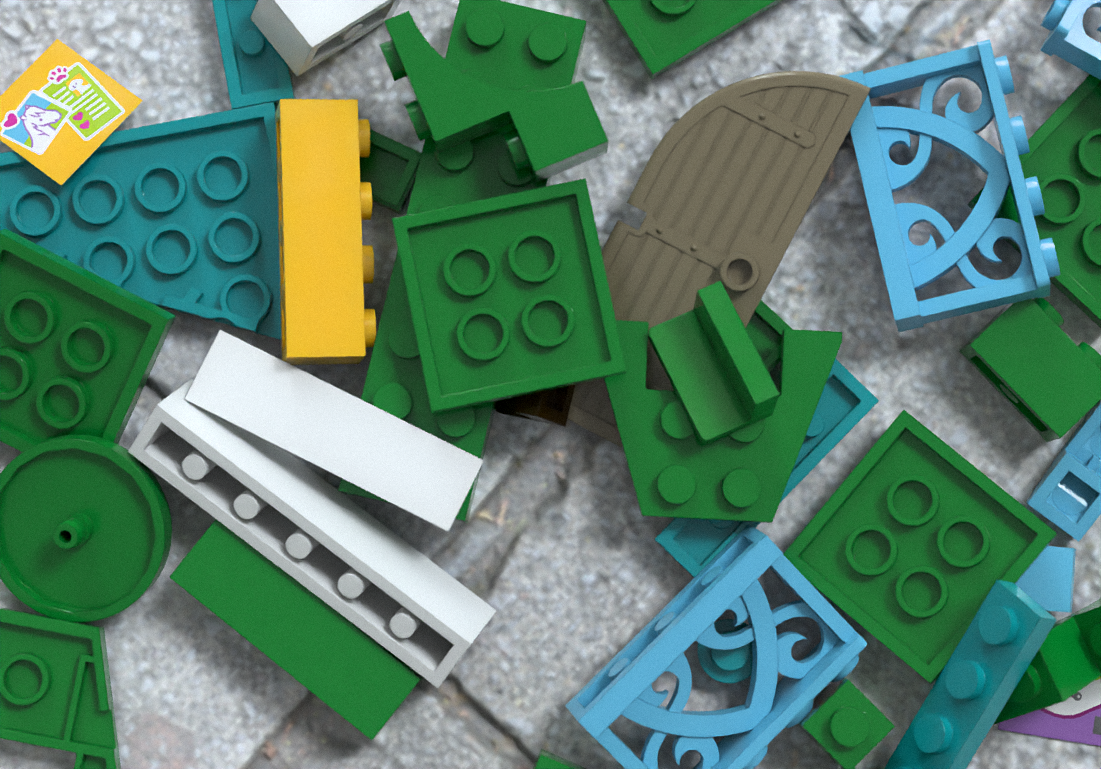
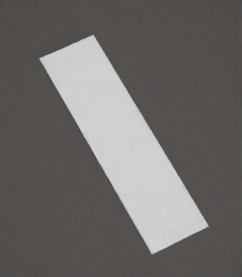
M219 330L185 397L189 402L448 532L484 460L222 330Z

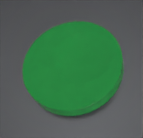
M59 436L41 442L19 454L0 473V579L28 607L51 618L71 622L97 621L118 614L141 598L159 578L168 559L172 540V520L169 505L155 475L145 464L130 454L126 448L96 436Z

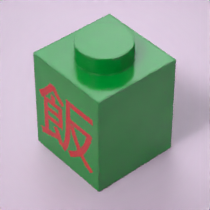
M846 678L833 682L814 701L809 714L797 724L842 769H854L895 727Z

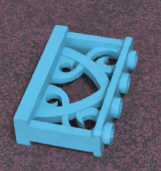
M989 39L977 42V45L868 73H863V70L839 76L871 88L850 132L898 332L924 327L923 324L1036 297L1050 296L1051 284L1049 278L1059 276L1060 268L1052 237L1039 239L1034 216L1045 214L1037 177L1024 179L1019 155L1030 153L1022 116L1009 118L1004 95L1015 93L1007 56L994 58ZM966 78L974 82L981 90L982 103L976 111L966 113L960 110L958 100L961 92H959L948 101L945 108L946 118L933 114L934 97L940 87L948 80ZM923 86L920 97V110L894 106H871L870 99ZM992 119L1001 153L976 134L985 129ZM909 134L919 136L918 151L911 163L898 165L890 159L889 153L893 146L903 144L910 150L911 139ZM932 140L962 154L988 176L978 202L956 233L940 213L928 206L917 203H894L892 193L908 187L925 170L931 157ZM1009 186L1019 223L1010 219L996 218L1005 201ZM926 222L939 232L945 243L937 249L936 243L930 234L929 241L926 244L916 246L909 240L911 228L917 223ZM1011 239L1020 249L1022 261L1017 271L1009 278L1004 280L989 279L977 272L967 257L977 246L983 258L993 263H1002V260L993 251L994 246L999 240ZM956 266L965 280L973 287L972 289L918 301L916 291L930 285Z
M748 524L565 706L583 728L625 769H659L658 751L668 733L677 735L672 744V755L678 765H680V759L685 752L696 750L701 758L700 762L693 769H753L765 757L768 751L767 745L785 727L791 728L797 725L809 714L814 704L813 699L830 682L840 681L855 668L859 661L858 654L866 647L867 642L795 568L767 535ZM770 568L799 600L785 603L771 610L758 578ZM728 609L732 610L734 614V621L731 625L736 627L746 619L749 625L731 634H718L715 630L714 622ZM793 617H808L814 619L819 625L821 640L802 660L797 661L793 659L791 649L794 643L807 638L800 633L792 631L777 635L775 627ZM694 641L706 647L719 650L735 649L752 642V674L745 704L715 711L683 710L689 699L692 686L690 665L683 652ZM664 671L674 673L676 676V687L666 707L660 704L666 699L669 691L665 689L664 691L657 692L652 688V683ZM779 672L785 677L777 684ZM620 715L652 729L645 740L640 758L609 728ZM725 736L718 744L712 738Z

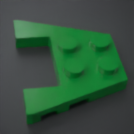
M616 320L627 372L626 374L603 378L612 406L641 516L772 523L842 343V332L784 329L781 338L780 395L773 415L708 444L700 442L675 391L646 388L649 322Z
M0 607V738L76 753L74 769H121L104 627Z

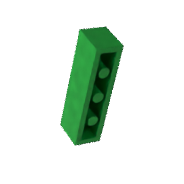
M215 519L169 576V578L370 740H373L423 679L419 673L217 519Z

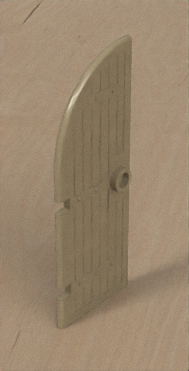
M773 72L730 84L709 95L686 112L670 128L655 148L627 201L628 204L647 213L639 230L617 220L601 251L616 320L649 322L650 329L653 326L693 310L697 290L721 281L746 328L871 88L843 77L820 72ZM648 339L646 388L674 391ZM598 379L575 384L567 419L622 448L604 380Z

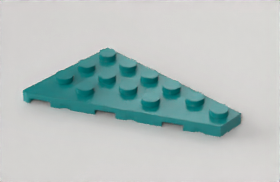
M274 102L113 132L62 186L15 151L0 153V230L8 229L154 305L281 340L275 119L277 107Z

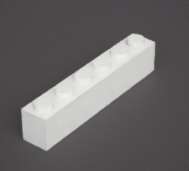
M190 379L159 402L128 452L422 677L439 688L497 610L285 449L186 400L185 397L194 381L193 379Z

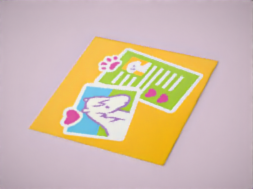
M56 39L0 96V141L62 186L143 100Z

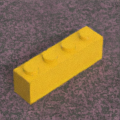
M280 99L275 119L282 361L290 365L359 364L366 356L365 347H374L376 339L375 310L364 309L363 284H373L374 280L373 246L362 245V220H371L372 187L371 182H360V157H369L370 154L369 119H358V99Z

